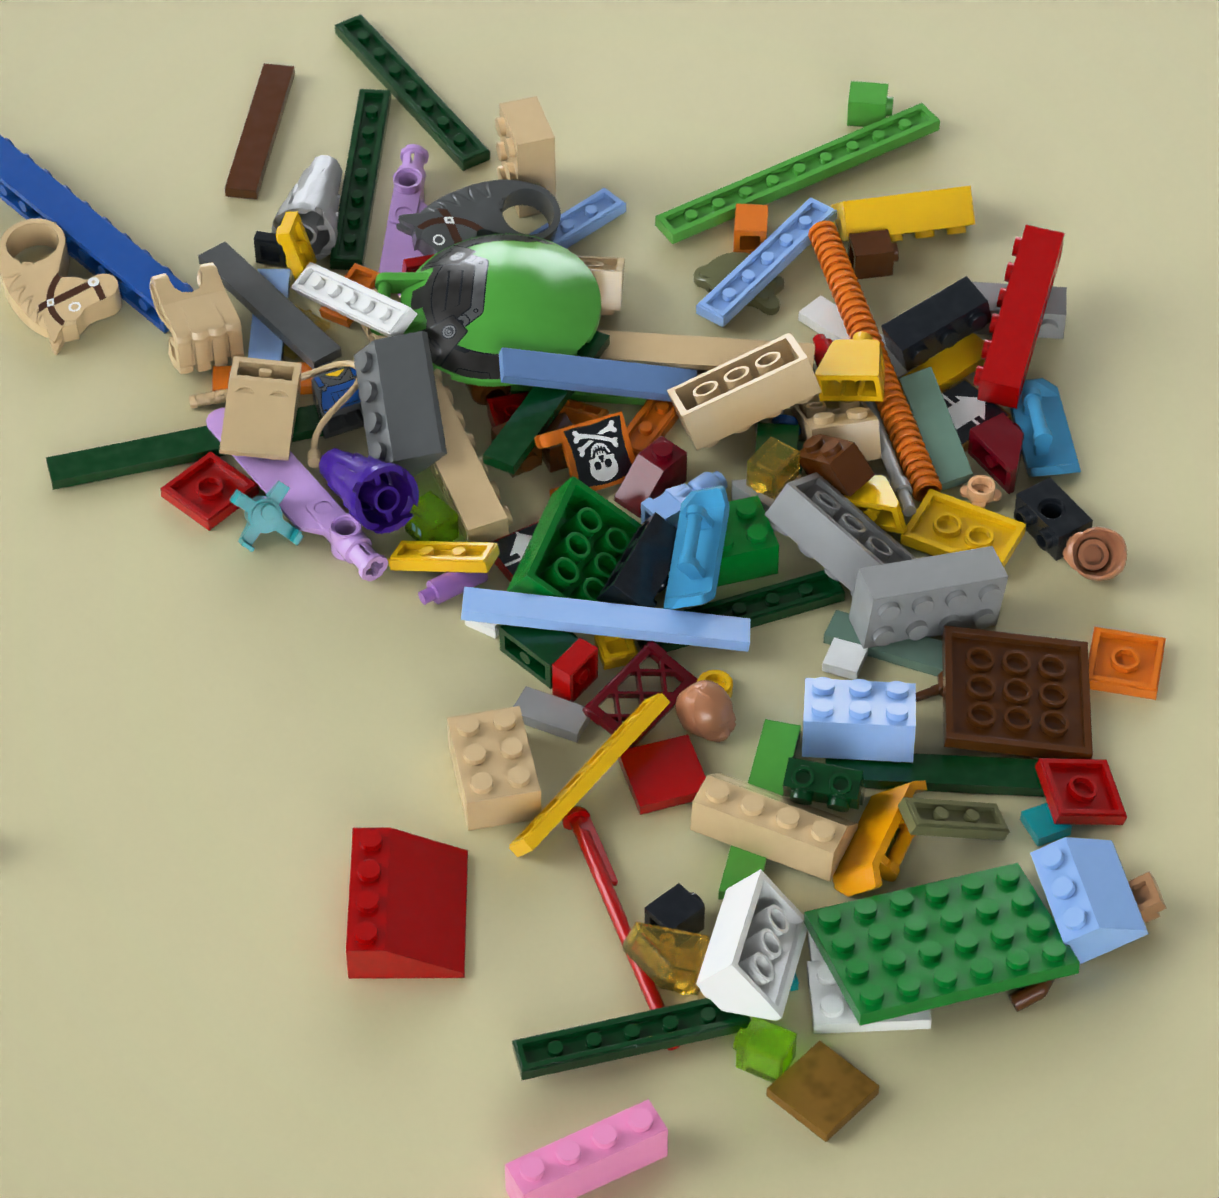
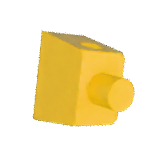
M866 332L855 333L852 340L837 339L832 341L815 371L816 379L822 391L818 393L819 400L883 402L885 364L881 343L878 340H873L872 336Z

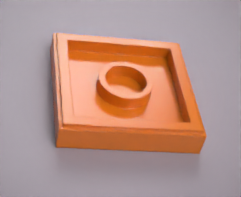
M1094 626L1088 659L1090 689L1156 700L1166 638Z

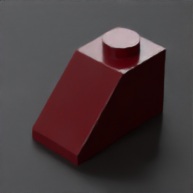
M1001 413L970 428L967 453L1008 494L1015 491L1024 433L1018 424L1013 423L1004 413Z
M661 435L638 453L616 492L614 501L641 518V502L649 497L654 500L662 495L665 489L684 484L687 481V452Z

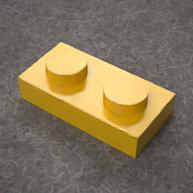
M298 211L286 212L281 225L277 228L276 238L285 253L287 267L292 271L296 281L309 262L316 264L317 259Z

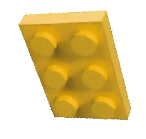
M929 489L917 508L916 513L906 525L907 531L901 534L900 544L932 556L993 546L1003 567H1005L1025 535L1026 524Z

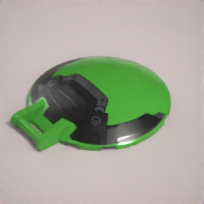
M492 234L467 239L438 252L428 259L416 272H382L376 276L375 288L378 293L389 298L391 293H400V303L411 307L418 314L403 334L418 331L427 332L433 370L437 368L450 374L451 379L454 381L477 386L518 385L501 383L498 354L502 347L577 356V352L586 342L590 343L601 317L599 286L587 265L568 249L549 240L529 235ZM370 328V331H371L373 334H375V335H383V334H381V333H379V332H377V331H375V330H373V329Z

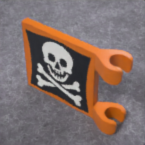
M622 411L534 437L538 449L561 444L570 477H576L594 491L621 484L635 460ZM559 487L550 489V497Z

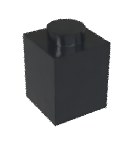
M678 883L645 907L644 930L664 949L672 953L704 929L705 905L696 893L689 892Z

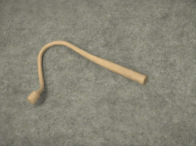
M335 361L301 373V381L339 367L355 369L354 361ZM357 378L349 390L319 421L312 436L310 450L307 452L309 467H319L321 452L317 449L319 436L331 417L358 390ZM228 389L190 395V406L192 409L210 406L211 404L225 403Z

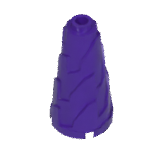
M337 448L328 450L322 455L319 462L321 475L327 481L328 487L343 500V505L349 510L348 513L363 527L377 534L391 533L403 527L413 517L410 510L413 504L418 507L419 490L415 478L409 471L395 463H385L370 455L365 457L357 452L353 454Z

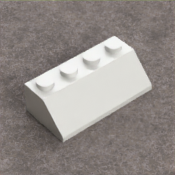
M762 870L726 889L696 985L700 988L702 994L706 998L711 999L721 1011L777 1021L783 1017L808 929L804 924V915Z

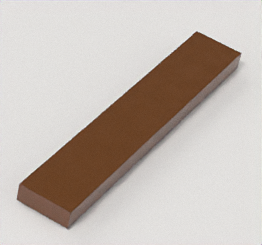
M263 64L225 185V195L227 197L258 198L294 80V66Z

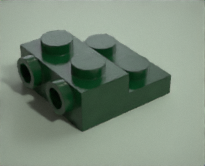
M791 757L788 759L783 790L784 795L790 797V801L802 805H811L812 801L825 803L829 809L839 812H848L849 808L859 810V805L863 806L866 792L863 771Z

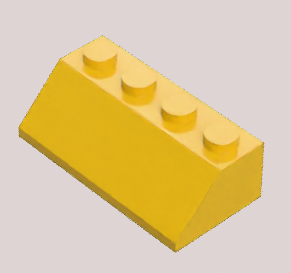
M971 185L850 200L831 205L832 208L837 210L835 222L842 242L849 241V234L888 229L891 242L903 241L902 234L915 233V239L935 237L934 230L946 229L947 235L966 233V226L975 225Z

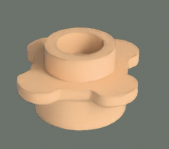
M985 475L973 476L969 479L968 485H963L960 488V495L969 499L972 504L985 508L992 501H999L1002 493L1000 490L995 489L994 480Z

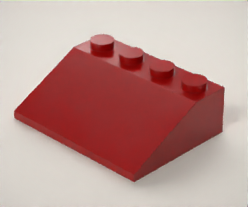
M391 827L353 828L346 938L348 979L465 978L468 850Z

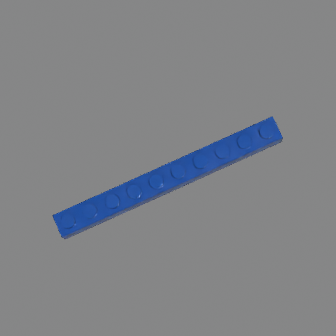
M0 135V199L26 220L46 219L57 224L64 232L68 253L73 259L94 276L97 274L113 275L118 281L121 298L163 333L169 332L170 330L158 317L150 293L151 277L165 273L168 275L172 285L181 292H193L192 287L174 276L167 266L159 264L147 250H142L133 243L126 233L122 234L106 217H101L96 213L88 202L82 201L75 196L68 186L60 184L47 169H42L34 163L28 154H23L18 150L10 139Z

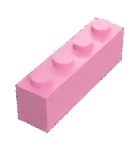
M648 1099L506 1163V1192L510 1198H577L668 1156V1128Z

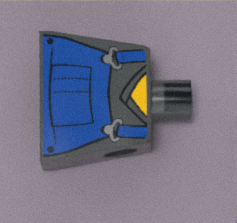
M325 362V363H323L321 366L326 365V364H329V363H332V362ZM335 368L311 379L313 402L320 420L354 384L357 378L354 368ZM359 388L324 426V439L364 427Z

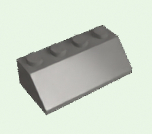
M817 472L788 482L765 513V516L772 521V526L776 531L789 536L798 544L799 550L805 556L819 562L830 578L840 581L850 590L852 597L859 568L916 559Z

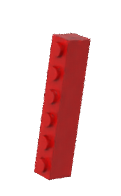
M1025 225L1022 238L1016 236L1012 250V256L1016 257L1014 263L1008 262L1004 281L1008 282L1007 288H1000L997 307L1001 309L999 314L993 313L990 322L989 333H992L993 336L991 340L985 339L981 359H984L985 363L984 366H977L973 385L979 386L977 400L1017 409L1062 256L1065 233Z

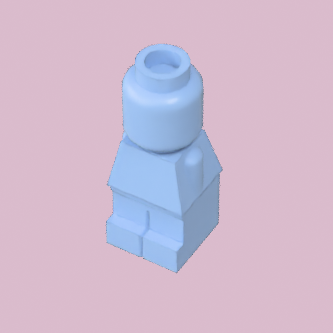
M719 471L713 473L704 472L688 482L687 485L684 483L665 489V492L654 500L649 497L641 502V524L656 512L677 528L681 503L688 494L694 490L724 486L727 489L728 485L725 477Z

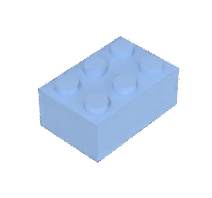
M827 677L805 678L802 757L913 763L916 730V683H905L902 681L878 682L865 679L838 680Z

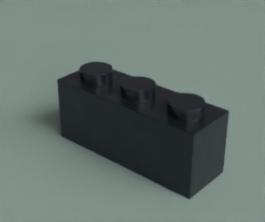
M965 276L883 324L881 327L886 347L905 370L909 371L917 365L925 363L929 358L946 348L954 346L968 335L980 331L991 322L992 317L988 300L971 280Z
M656 512L637 528L596 600L599 602L655 608L657 605V601L654 599L656 594H660L668 584V573L670 571L677 528Z

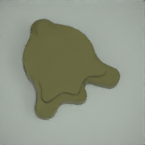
M732 252L718 256L707 265L695 270L694 283L710 293L750 254ZM776 276L746 306L757 308L768 315L776 314L780 309V301L776 295L783 290L784 279Z

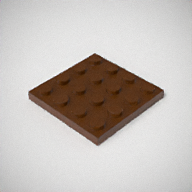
M953 626L944 627L942 634L944 747L1037 758H1092L1088 642Z

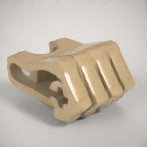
M213 262L200 265L197 274L199 288L193 292H181L176 289L165 273L152 276L150 280V293L158 317L172 333L168 340V354L173 367L180 374L193 372L194 367L198 372L211 369V363L214 366L228 365V358L230 361H233V356L244 357L241 322L224 288L217 267Z

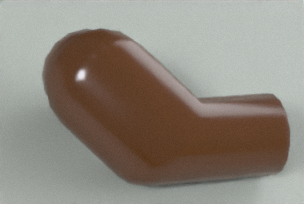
M1054 980L1024 986L1008 994L1016 1011L1018 1012L1042 1000L1047 995Z

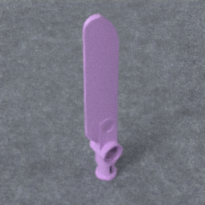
M409 144L401 149L400 158L402 165L393 175L394 188L379 267L380 273L402 272L403 259L424 256L419 250H414L412 237L396 228L397 224L400 223L398 221L400 215L420 213L427 207L424 203V184L426 178L424 165L428 162L429 153L420 145ZM412 153H414V159H413V160H412V158H411V154H412Z
M225 408L214 410L206 419L208 429L220 442ZM291 451L289 461L232 455L266 494L278 480L290 487L279 504L283 514L300 531L323 535L331 544L333 556L349 564H354L359 569L358 573L363 580H376L387 569V558L372 548V542L362 531V525L339 506Z

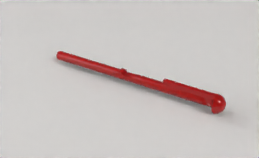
M574 806L562 819L563 826L567 830H573L649 1009L665 1007L664 1002L639 947V938L637 934H632L626 914L613 887L617 886L618 880L590 818V813L581 806ZM679 1046L667 1048V1050H675Z

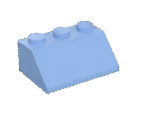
M1064 837L1030 853L1065 946L1070 945L1080 964L1149 934L1112 840Z

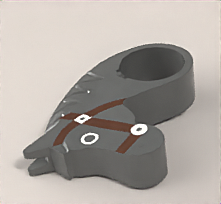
M502 179L466 186L437 199L420 213L400 215L398 218L400 223L397 224L396 228L411 236L414 250H419L425 256L437 254L443 249L467 239L492 234H522L553 242L560 222L561 211L558 201L547 189L520 180ZM516 205L533 207L545 216L549 228L541 233L532 235L517 232L507 224L503 217V212Z

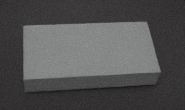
M527 686L513 706H520L524 725L576 743L591 720L583 713L582 709L584 706Z

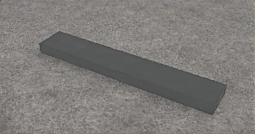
M223 242L198 255L199 264L213 262L217 267L224 287L312 369L320 367L325 362H332L342 356L341 347L229 244Z

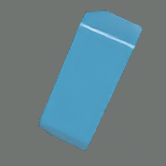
M1044 378L1025 380L1017 409L1010 407L1013 422L1018 424L1024 433L1022 456L1027 475L1029 477L1081 472L1058 387Z
M724 486L691 491L681 503L663 609L671 610L701 605L715 598L730 511Z

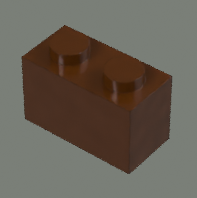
M819 434L806 440L803 444L804 448L795 455L807 475L817 472L845 496L851 497L875 475L855 442Z

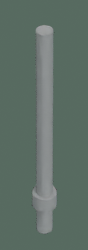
M864 401L879 419L881 458L890 479L889 484L899 501L903 515L910 517L916 513L911 497L913 493L908 478L902 474L875 401Z

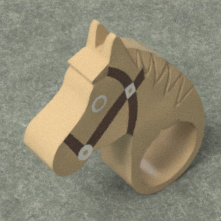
M27 219L12 225L1 237L0 276L6 298L13 311L30 329L49 338L53 353L58 355L64 343L79 340V335L84 332L88 325L114 316L120 311L122 300L118 281L111 274H97L88 280L79 277H67L70 258L62 229L54 222L46 219ZM33 246H48L56 249L47 258L36 261V264H33V262L20 263L19 260L15 259L18 253Z

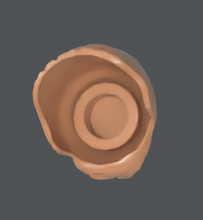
M1096 526L1088 528L1084 532L1075 533L1069 537L1066 547L1062 552L1064 559L1074 570L1084 578L1092 581L1113 579L1123 571L1127 562V548L1123 537L1117 532L1104 527Z
M709 680L695 682L684 689L676 699L675 710L677 717L688 733L709 741L720 742L726 740L736 726L732 701L726 691L716 682Z

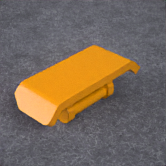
M926 780L912 781L871 796L858 822V829L833 875L835 890L849 897L880 888L882 886L881 878L889 882L897 879L900 873L899 867L914 836H916L910 835L898 804L903 797L912 798L914 794L926 791ZM897 828H899L900 832L891 848L888 857H886L885 853L893 839V836Z

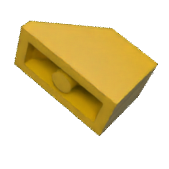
M874 475L851 497L845 496L884 531L901 534L907 531L899 501L885 476Z

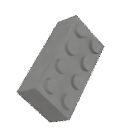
M993 546L859 568L849 620L863 649L886 646L890 643L906 639L916 641L925 636H939L943 634L945 626L984 629L996 626L1008 575Z

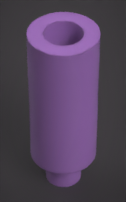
M445 572L427 581V588L418 592L419 599L424 605L431 601L441 604L463 593L464 587H475L488 580V573Z

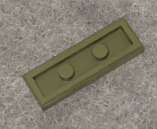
M903 797L898 804L910 835L1004 840L1010 832L996 803Z

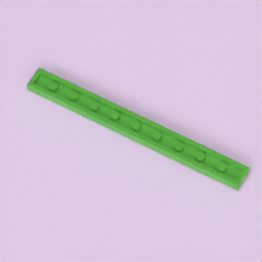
M920 103L655 216V226L672 244H675L735 218L736 204L766 205L936 132L940 128V120L923 103Z

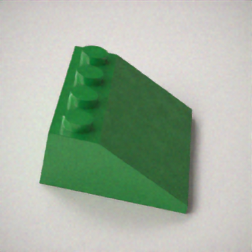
M572 476L551 495L507 591L598 601L596 598L641 524L579 479Z

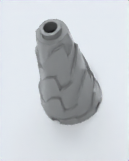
M327 155L315 157L311 165L303 171L298 183L289 192L287 199L277 212L271 233L276 234L277 228L281 225L286 212L298 211L317 260H321L331 253L332 248L335 247L338 235L337 225L340 213L337 212L340 200L338 193L343 171L339 162Z

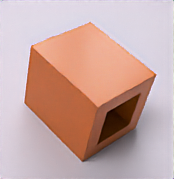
M736 204L733 252L751 254L767 239L768 205Z

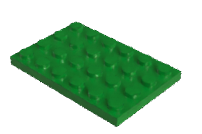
M1018 862L814 909L804 913V924L860 1026L1079 973L1080 962L1070 945L1065 946L1055 921Z

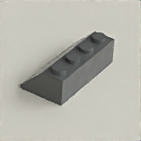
M424 331L375 339L354 355V366L358 381L368 456L370 455L385 463H395L415 477L447 454L428 334Z

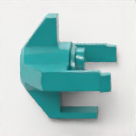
M278 480L265 496L254 498L247 496L238 489L235 490L229 500L237 507L239 506L245 510V519L247 521L238 540L243 547L253 552L255 548L252 545L259 534L277 531L297 546L304 538L302 532L283 519V512L279 506L290 487Z

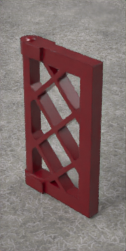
M649 641L582 710L589 719L612 735L622 725V721H625L631 715L621 714L619 698L638 699L640 705L644 699H648L658 693H663L670 703L629 746V748H633L673 709L678 695L688 686L697 682V678L670 657L654 641ZM650 657L658 664L659 669H640V665ZM629 676H635L637 691H618V687ZM641 676H660L662 691H643ZM666 677H675L681 684L673 692H668ZM607 698H613L615 714H607L600 708Z

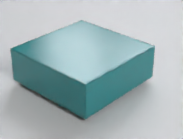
M1047 803L1021 811L1020 820L1037 847L1071 835L1072 826L1070 824H1054Z

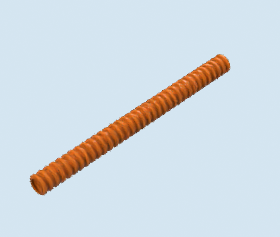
M820 221L810 228L808 232L809 239L820 262L823 274L826 277V282L829 284V289L832 292V297L835 299V304L838 307V312L841 315L850 340L853 339L855 333L866 332L872 336L873 340H878L881 343L885 364L883 402L875 401L893 449L896 451L902 471L912 487V496L915 500L922 502L929 489L941 492L942 484L935 472V467L929 457V452L923 442L922 435L919 433V428L900 386V381L897 379V374L891 364V359L885 349L884 342L870 312L869 305L855 275L849 256L843 246L834 222Z

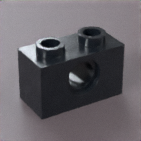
M1050 477L1016 494L1015 520L1025 523L1026 531L1036 540L1038 546L1042 550L1047 551L1056 561L1064 557L1062 552L1070 536L1092 528L1093 520Z

